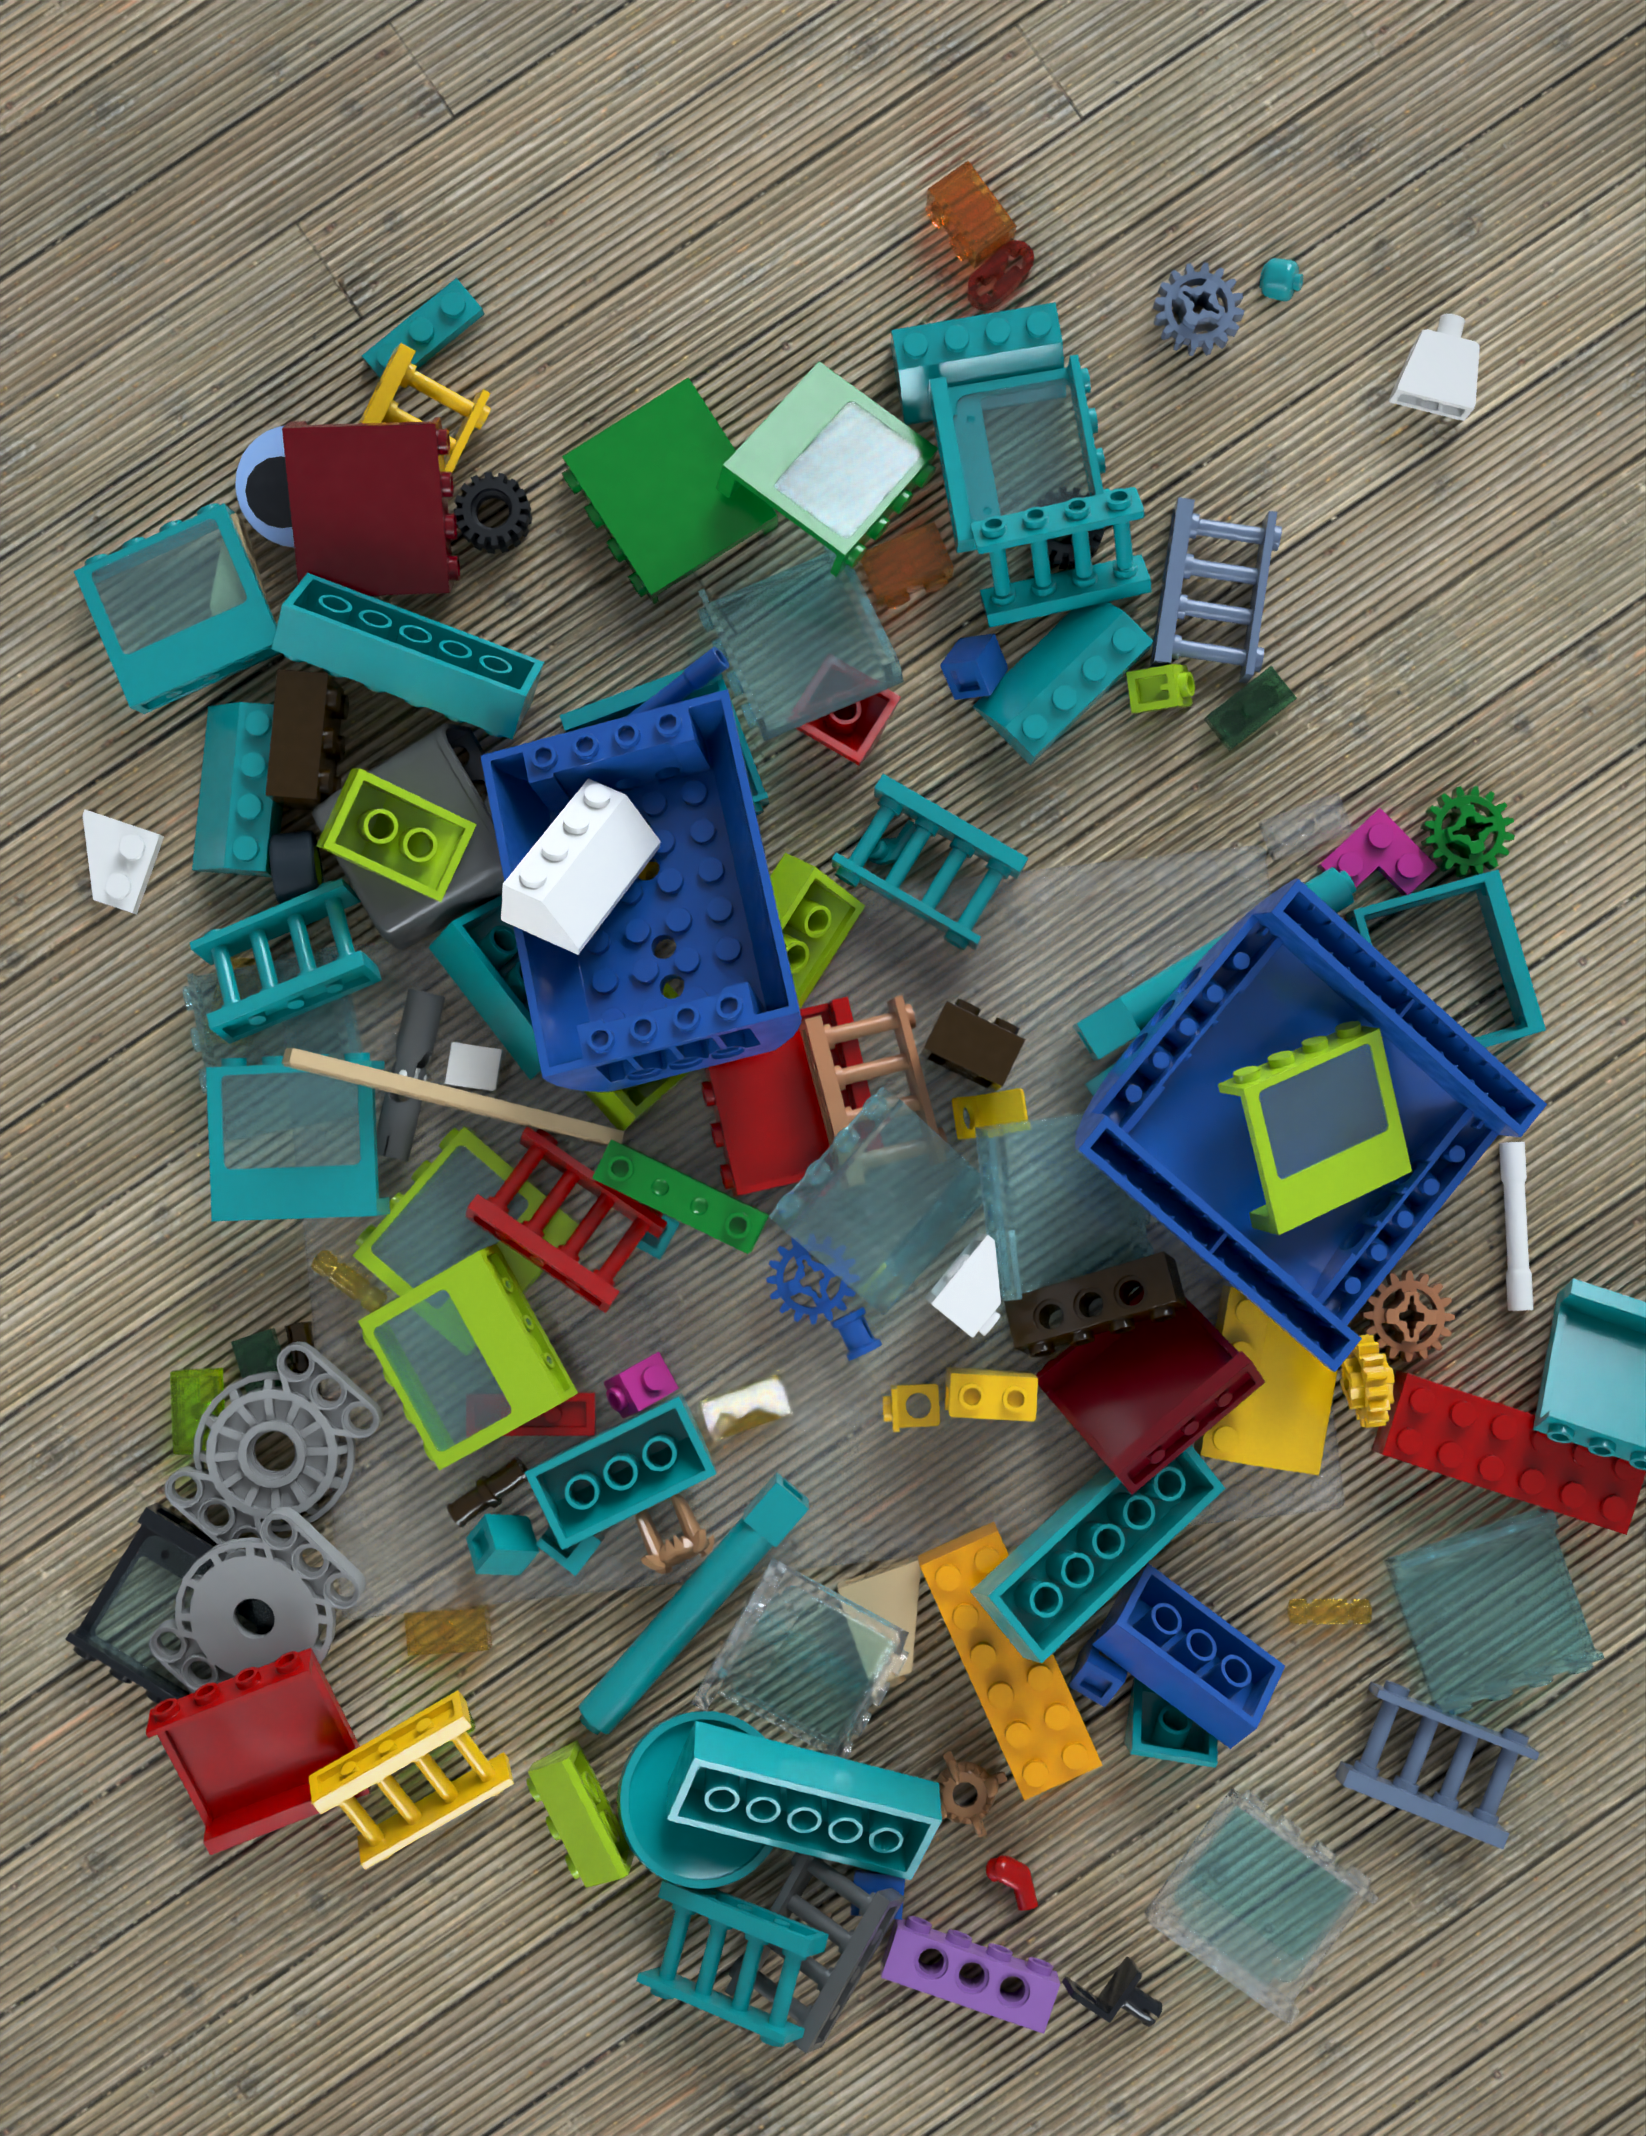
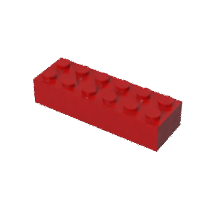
M1396 1370L1395 1383H1393L1394 1403L1390 1404V1410H1387L1389 1421H1386V1426L1378 1428L1372 1447L1373 1451L1627 1535L1646 1470L1637 1469L1631 1466L1629 1461L1615 1456L1603 1457L1595 1455L1587 1447L1572 1442H1555L1549 1439L1547 1434L1533 1430L1535 1415Z

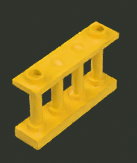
M400 343L394 349L359 423L423 422L398 408L399 403L393 400L399 385L403 388L410 386L465 417L455 438L450 437V454L446 455L444 459L445 472H453L474 427L480 430L490 413L491 407L485 404L491 393L483 389L475 395L471 402L416 371L417 366L411 363L416 351Z
M459 1690L309 1776L311 1801L317 1811L323 1814L335 1806H340L361 1834L357 1836L360 1862L365 1870L380 1861L388 1859L395 1852L490 1797L499 1795L504 1789L514 1784L509 1759L505 1752L487 1760L466 1732L472 1728L467 1701ZM448 1741L453 1742L473 1769L452 1782L429 1754V1752ZM410 1763H415L435 1789V1792L416 1803H413L392 1776V1773ZM373 1784H377L398 1811L397 1814L378 1825L354 1796Z

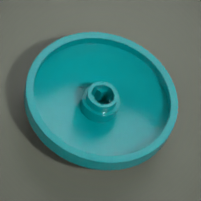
M695 1711L679 1714L664 1720L650 1729L634 1746L620 1776L617 1792V1810L620 1826L628 1846L648 1870L658 1877L680 1886L707 1889L728 1885L747 1876L766 1859L774 1846L667 1820L668 1781L695 1721L765 1738L754 1727L737 1717L715 1711Z

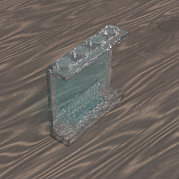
M772 1558L702 1679L691 1704L707 1711L716 1694H719L822 1752L847 1759L853 1743L849 1741L853 1733L859 1737L862 1735L872 1713L868 1712L869 1707L872 1703L876 1706L881 1704L890 1686V1683L886 1681L890 1673L898 1676L908 1658L909 1652L903 1648L909 1632Z
M1232 1787L1144 1913L1149 1924L1290 2026L1300 2012L1294 2003L1295 1998L1362 1902L1366 1899L1374 1905L1379 1898L1369 1887L1372 1880L1353 1865L1348 1870L1344 1869L1334 1861L1338 1855L1325 1844L1316 1839L1314 1844L1311 1845L1299 1836L1303 1830L1289 1818L1281 1815L1277 1820L1265 1811L1268 1804L1256 1794L1247 1789L1242 1795Z

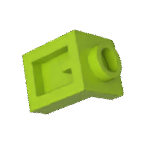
M1169 664L1126 672L1131 713L1139 714L1174 707L1184 708L1192 706L1191 697L1195 693V682L1191 672H1188L1187 665Z

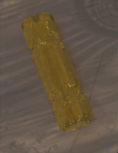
M322 1250L312 1261L311 1268L322 1277L328 1276V1281L354 1301L360 1300V1305L370 1313L385 1304L388 1297L376 1286L371 1288L368 1280L345 1263L339 1264L337 1262L338 1258L329 1251Z
M1290 1599L1287 1614L1289 1622L1292 1624H1308V1620H1312V1624L1347 1625L1348 1620H1352L1353 1625H1368L1372 1619V1608L1370 1601L1367 1599H1352V1603H1347V1599H1312V1603H1307V1599Z

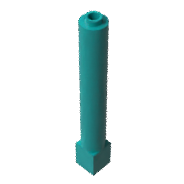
M1331 867L1305 883L1310 890L1336 913L1354 903L1352 894L1356 892V886L1344 870L1338 872L1335 868ZM1228 931L1072 1025L1093 1061L1101 1059L1138 1036L1193 967Z
M776 1472L744 1509V1514L579 1704L578 1708L582 1714L579 1719L589 1731L597 1735L600 1732L610 1734L766 1553L773 1546L776 1548L809 1510V1499L779 1473Z

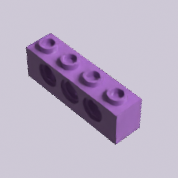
M908 1916L907 1920L895 1919L880 1965L881 1978L1031 2030L1045 2033L1060 1987L1057 1971L1052 1970L1053 1966L1050 1963L1035 1957H1029L1028 1962L1013 1957L1011 1950L998 1944L989 1943L988 1947L972 1943V1938L969 1935L957 1930L949 1929L946 1934L931 1929L932 1924L916 1916ZM930 1948L936 1949L942 1954L941 1959L932 1965L925 1964L919 1959L920 1954ZM967 1963H977L982 1967L981 1973L975 1978H965L959 1973L960 1969ZM1011 1976L1018 1977L1023 1981L1021 1987L1015 1992H1006L1000 1988L1002 1981Z

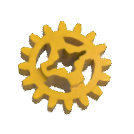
M1369 1334L1360 1335L1362 1339L1341 1364L1342 1379L1340 1383L1342 1393L1347 1398L1349 1409H1355L1356 1419L1360 1420L1361 1427L1386 1426V1421H1389L1387 1410H1390V1404L1394 1403L1393 1383H1395L1393 1369L1389 1367L1385 1353L1379 1354V1344L1374 1341V1336Z

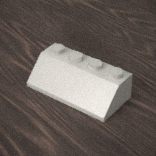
M588 778L503 883L501 920L579 955L658 851L661 841L626 794Z
M981 1233L976 1234L925 1297L929 1303L972 1338L978 1331L985 1336L1001 1316L995 1311L1001 1304L995 1240L989 1235Z

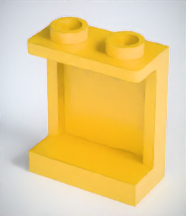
M946 1367L944 1410H948L951 1417L1035 1421L1038 1377L1030 1371Z

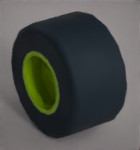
M311 830L274 834L270 839V867L278 904L317 889L319 885L324 883L319 847L316 846V836Z

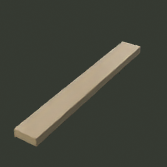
M286 1048L282 1064L285 1067L535 1129H542L547 1132L603 1146H608L611 1139L622 1144L624 1135L622 1130L296 1048Z

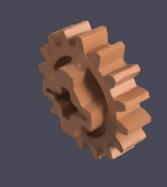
M1403 1270L1401 1280H1399L1395 1273L1389 1272L1386 1276L1388 1284L1384 1285L1381 1283L1375 1290L1377 1292L1376 1295L1370 1296L1366 1303L1370 1304V1310L1359 1312V1317L1370 1320V1325L1362 1329L1363 1334H1375L1376 1338L1374 1341L1378 1342L1379 1349L1385 1345L1387 1346L1385 1355L1388 1358L1394 1359L1400 1351L1401 1359L1404 1362H1411L1413 1352L1420 1359H1428V1347L1438 1351L1443 1348L1437 1340L1440 1335L1451 1337L1452 1332L1445 1328L1444 1324L1445 1321L1455 1320V1315L1445 1313L1444 1307L1448 1306L1452 1299L1449 1297H1439L1438 1294L1441 1292L1443 1285L1441 1283H1434L1428 1286L1429 1275L1425 1273H1420L1414 1281L1412 1270ZM1417 1290L1428 1298L1432 1309L1426 1308L1420 1302ZM1395 1291V1299L1387 1307H1382L1386 1298ZM1407 1309L1414 1311V1319H1410L1407 1322L1399 1319L1400 1312H1406ZM1381 1323H1387L1395 1331L1397 1342L1386 1334ZM1427 1325H1432L1429 1332L1419 1340V1333Z

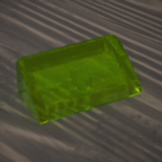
M190 1368L171 1371L173 1453L175 1455H193L194 1437L201 1416L212 1400L224 1390L223 1368ZM224 1399L219 1402L212 1413L213 1415L218 1417L225 1409ZM206 1426L203 1435L202 1451H206L207 1439L211 1431L208 1426Z

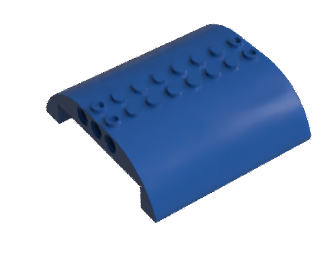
M1294 879L1269 895L1240 919L1193 967L1133 1040L1103 1080L1089 1103L1077 1130L1075 1149L1330 1371L1336 1372L1362 1339L1347 1326L1496 1137L1498 1135L1522 1137L1547 1104L1301 880ZM1359 1021L1361 1026L1380 1028L1412 1172L1281 1235L1254 1229L1249 1212L1266 1205V1200L1240 1096L1219 1092L1218 1084L1233 1078V1072L1240 1068L1260 1066L1268 1062V1056L1274 1053L1293 1051L1302 1047L1301 1042L1305 1039L1332 1034L1335 1032V1027L1339 1024ZM1367 1044L1262 1090L1259 1094L1274 1162L1280 1179L1372 1137L1386 1128V1121Z

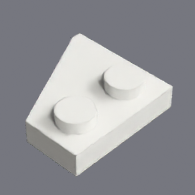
M84 809L83 823L93 900L137 915L164 836Z

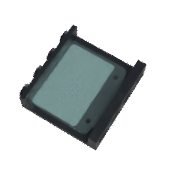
M154 1503L145 1508L137 1521L141 1524V1527L81 1625L69 1632L65 1640L75 1645L73 1650L79 1656L89 1661H101L110 1667L109 1672L112 1676L125 1683L135 1682L146 1689L145 1694L148 1698L159 1704L166 1699H179L192 1694V1692L153 1656L149 1648L150 1637L161 1623L166 1620L175 1619L176 1596L182 1579L198 1558L218 1544L198 1527L162 1505ZM209 1559L201 1565L195 1574L204 1575L213 1565L212 1560ZM188 1587L186 1593L185 1609L190 1607V1601L194 1589ZM254 1598L245 1599L238 1604L236 1615L244 1628L256 1634H266L272 1630L275 1618L268 1604ZM163 1632L161 1634L162 1644L167 1649L173 1651L181 1649V1641L176 1634L172 1632ZM194 1661L192 1663L193 1673L198 1678L210 1679L212 1677V1670L207 1663L203 1661Z

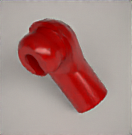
M1006 1855L991 1858L987 1862L985 1869L987 1877L993 1882L999 1881L1013 1888L1019 1911L1031 1910L1038 1906L1031 1871L1026 1864Z

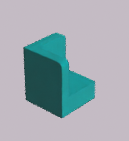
M484 1514L466 1537L476 1574L520 1575L540 1552L536 1546L537 1541L530 1518L527 1516Z
M549 1526L537 1541L536 1546L576 1576L604 1540L605 1536L598 1532L561 1550Z

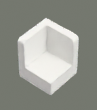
M452 1042L445 1084L495 1091L498 1084L501 1060L506 1059L507 1052L502 1049Z

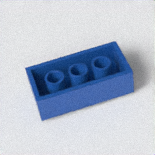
M1149 1563L1122 1587L1092 1643L1095 1648L1230 1749L1257 1729L1285 1668L1284 1664Z

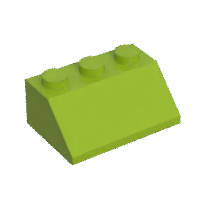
M785 853L770 878L799 1008L801 1009L865 905L815 866Z
M578 1740L532 1763L528 1771L530 1777L526 1779L528 1789L536 1802L542 1800L549 1814L545 1819L553 1838L556 1841L562 1839L569 1853L565 1855V1861L572 1876L575 1879L581 1877L585 1887L588 1888L619 1880L629 1875L634 1853L626 1842L620 1823Z

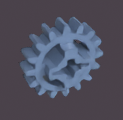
M1204 262L1200 272H1195L1193 266L1189 263L1186 264L1183 276L1176 270H1173L1169 277L1170 284L1161 283L1158 290L1161 297L1155 298L1153 309L1160 311L1155 316L1154 325H1165L1161 339L1166 340L1173 337L1175 339L1173 350L1177 351L1184 344L1188 346L1189 356H1193L1197 347H1202L1203 352L1207 356L1212 352L1213 343L1223 349L1228 342L1227 335L1233 337L1236 335L1239 329L1236 322L1241 321L1244 315V310L1237 308L1243 300V293L1232 294L1237 281L1233 278L1224 282L1221 279L1224 272L1223 268L1220 267L1215 274L1209 273L1208 263ZM1216 294L1221 298L1224 307L1219 305ZM1197 305L1204 308L1199 314L1192 311ZM1172 311L1178 314L1180 325L1175 320ZM1202 331H1207V332H1208V333H1204V334H1196V333L1202 332Z

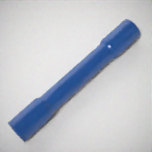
M711 648L685 668L680 676L629 715L681 702L692 692L703 688L728 669L729 663L718 648Z

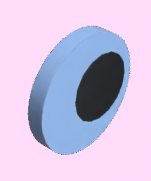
M279 426L258 436L243 453L236 472V495L243 515L259 534L274 543L294 548L282 433L284 426Z

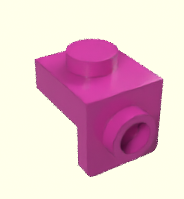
M660 1352L645 1358L604 1381V1386L607 1390V1400L623 1419L643 1410L679 1389Z

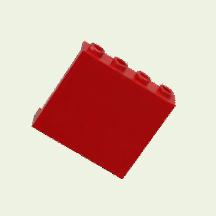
M848 996L831 1000L825 1004L800 1009L801 1022L804 1019L820 1015L823 1025L829 1024L830 1027L854 1022ZM800 1029L785 1044L774 1051L704 1068L707 1081L701 1082L702 1095L705 1106H713L716 1122L710 1124L711 1135L715 1148L722 1147L726 1164L720 1165V1174L724 1189H732L733 1197L837 1174ZM858 1038L837 1043L834 1049H830L834 1066L840 1065L841 1069L863 1063ZM867 1080L848 1084L846 1089L841 1091L845 1107L850 1106L854 1110L873 1105ZM877 1121L856 1126V1131L851 1132L855 1148H861L862 1151L882 1146Z
M312 1648L300 1652L291 1651L285 1653L272 1663L259 1668H246L235 1677L218 1684L214 1682L207 1683L198 1688L194 1693L179 1699H166L157 1704L153 1709H150L146 1728L148 1738L158 1735L205 1825L203 1843L210 1855L318 1814L319 1812L312 1805L309 1776L360 1747ZM371 1786L354 1795L355 1798L370 1794Z

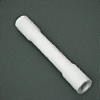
M1525 1142L1499 1143L1500 1173L1504 1189L1508 1266L1506 1272L1508 1311L1534 1310L1532 1273L1529 1269Z

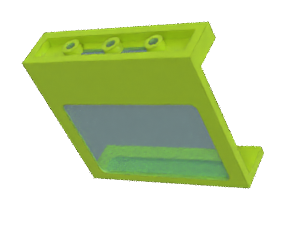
M1359 1021L1339 1024L1335 1027V1032L1332 1034L1305 1039L1301 1042L1302 1047L1293 1051L1274 1053L1268 1056V1062L1260 1066L1240 1068L1233 1072V1078L1218 1084L1219 1092L1240 1096L1266 1200V1205L1249 1212L1254 1229L1281 1235L1412 1172L1380 1028L1361 1026Z
M463 1126L460 1131L453 1128L438 1145L443 1150L432 1163L428 1160L424 1161L413 1173L410 1179L415 1183L406 1194L403 1195L401 1192H398L390 1200V1214H387L377 1227L370 1224L355 1241L359 1248L352 1256L399 1296L475 1252L493 1244H497L523 1294L528 1291L544 1272L465 1217L467 1207L477 1194L485 1199L488 1196L494 1197L514 1169L475 1135L476 1132L470 1127ZM527 1180L508 1205V1215L521 1224L524 1220L529 1221L546 1196ZM559 1208L544 1228L543 1233L545 1236L543 1239L556 1248L559 1245L564 1246L580 1222L571 1214H566ZM440 1290L412 1307L467 1355L473 1354L478 1349L446 1290Z
M497 1244L475 1252L358 1320L365 1343L370 1349L374 1350L383 1367L384 1378L396 1390L403 1403V1411L406 1418L415 1425L423 1440L426 1455L435 1462L439 1471L578 1394Z

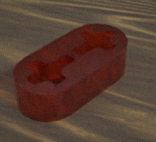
M1012 240L1002 245L969 278L967 297L970 304L978 310L988 311L1002 303L1031 274L1034 263V253L1031 247L1024 241ZM1008 255H1011L1013 258H1017L1019 255L1024 257L1022 269L1015 265L1006 273L1003 271L1008 264ZM995 278L998 280L993 286L992 297L987 293L982 296L977 294L979 282L986 286Z

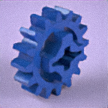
M808 1232L807 1242L802 1244L796 1236L791 1237L792 1249L788 1250L781 1245L777 1248L783 1257L781 1261H769L768 1265L777 1270L776 1275L766 1278L767 1283L777 1285V1290L770 1294L771 1300L782 1298L784 1303L779 1311L783 1314L792 1308L795 1310L794 1321L796 1322L800 1321L803 1314H808L811 1324L815 1325L818 1314L821 1313L824 1314L828 1321L833 1320L832 1308L836 1306L842 1311L847 1309L842 1301L843 1296L854 1297L856 1294L853 1289L847 1287L848 1281L858 1279V1274L847 1271V1267L855 1261L853 1257L842 1259L840 1254L845 1246L841 1243L834 1249L829 1246V1235H825L821 1243L815 1242L813 1232ZM808 1250L823 1251L834 1260L826 1264L814 1261ZM794 1256L798 1265L797 1272L793 1279L784 1282L786 1265ZM803 1259L806 1260L808 1266L812 1267L814 1272L822 1270L824 1273V1277L819 1280L821 1297L818 1296L816 1290H813L811 1285L803 1286L800 1279L805 1277ZM841 1274L838 1292L830 1300L826 1291L831 1278ZM798 1293L811 1296L816 1307L801 1305L794 1301L791 1296Z

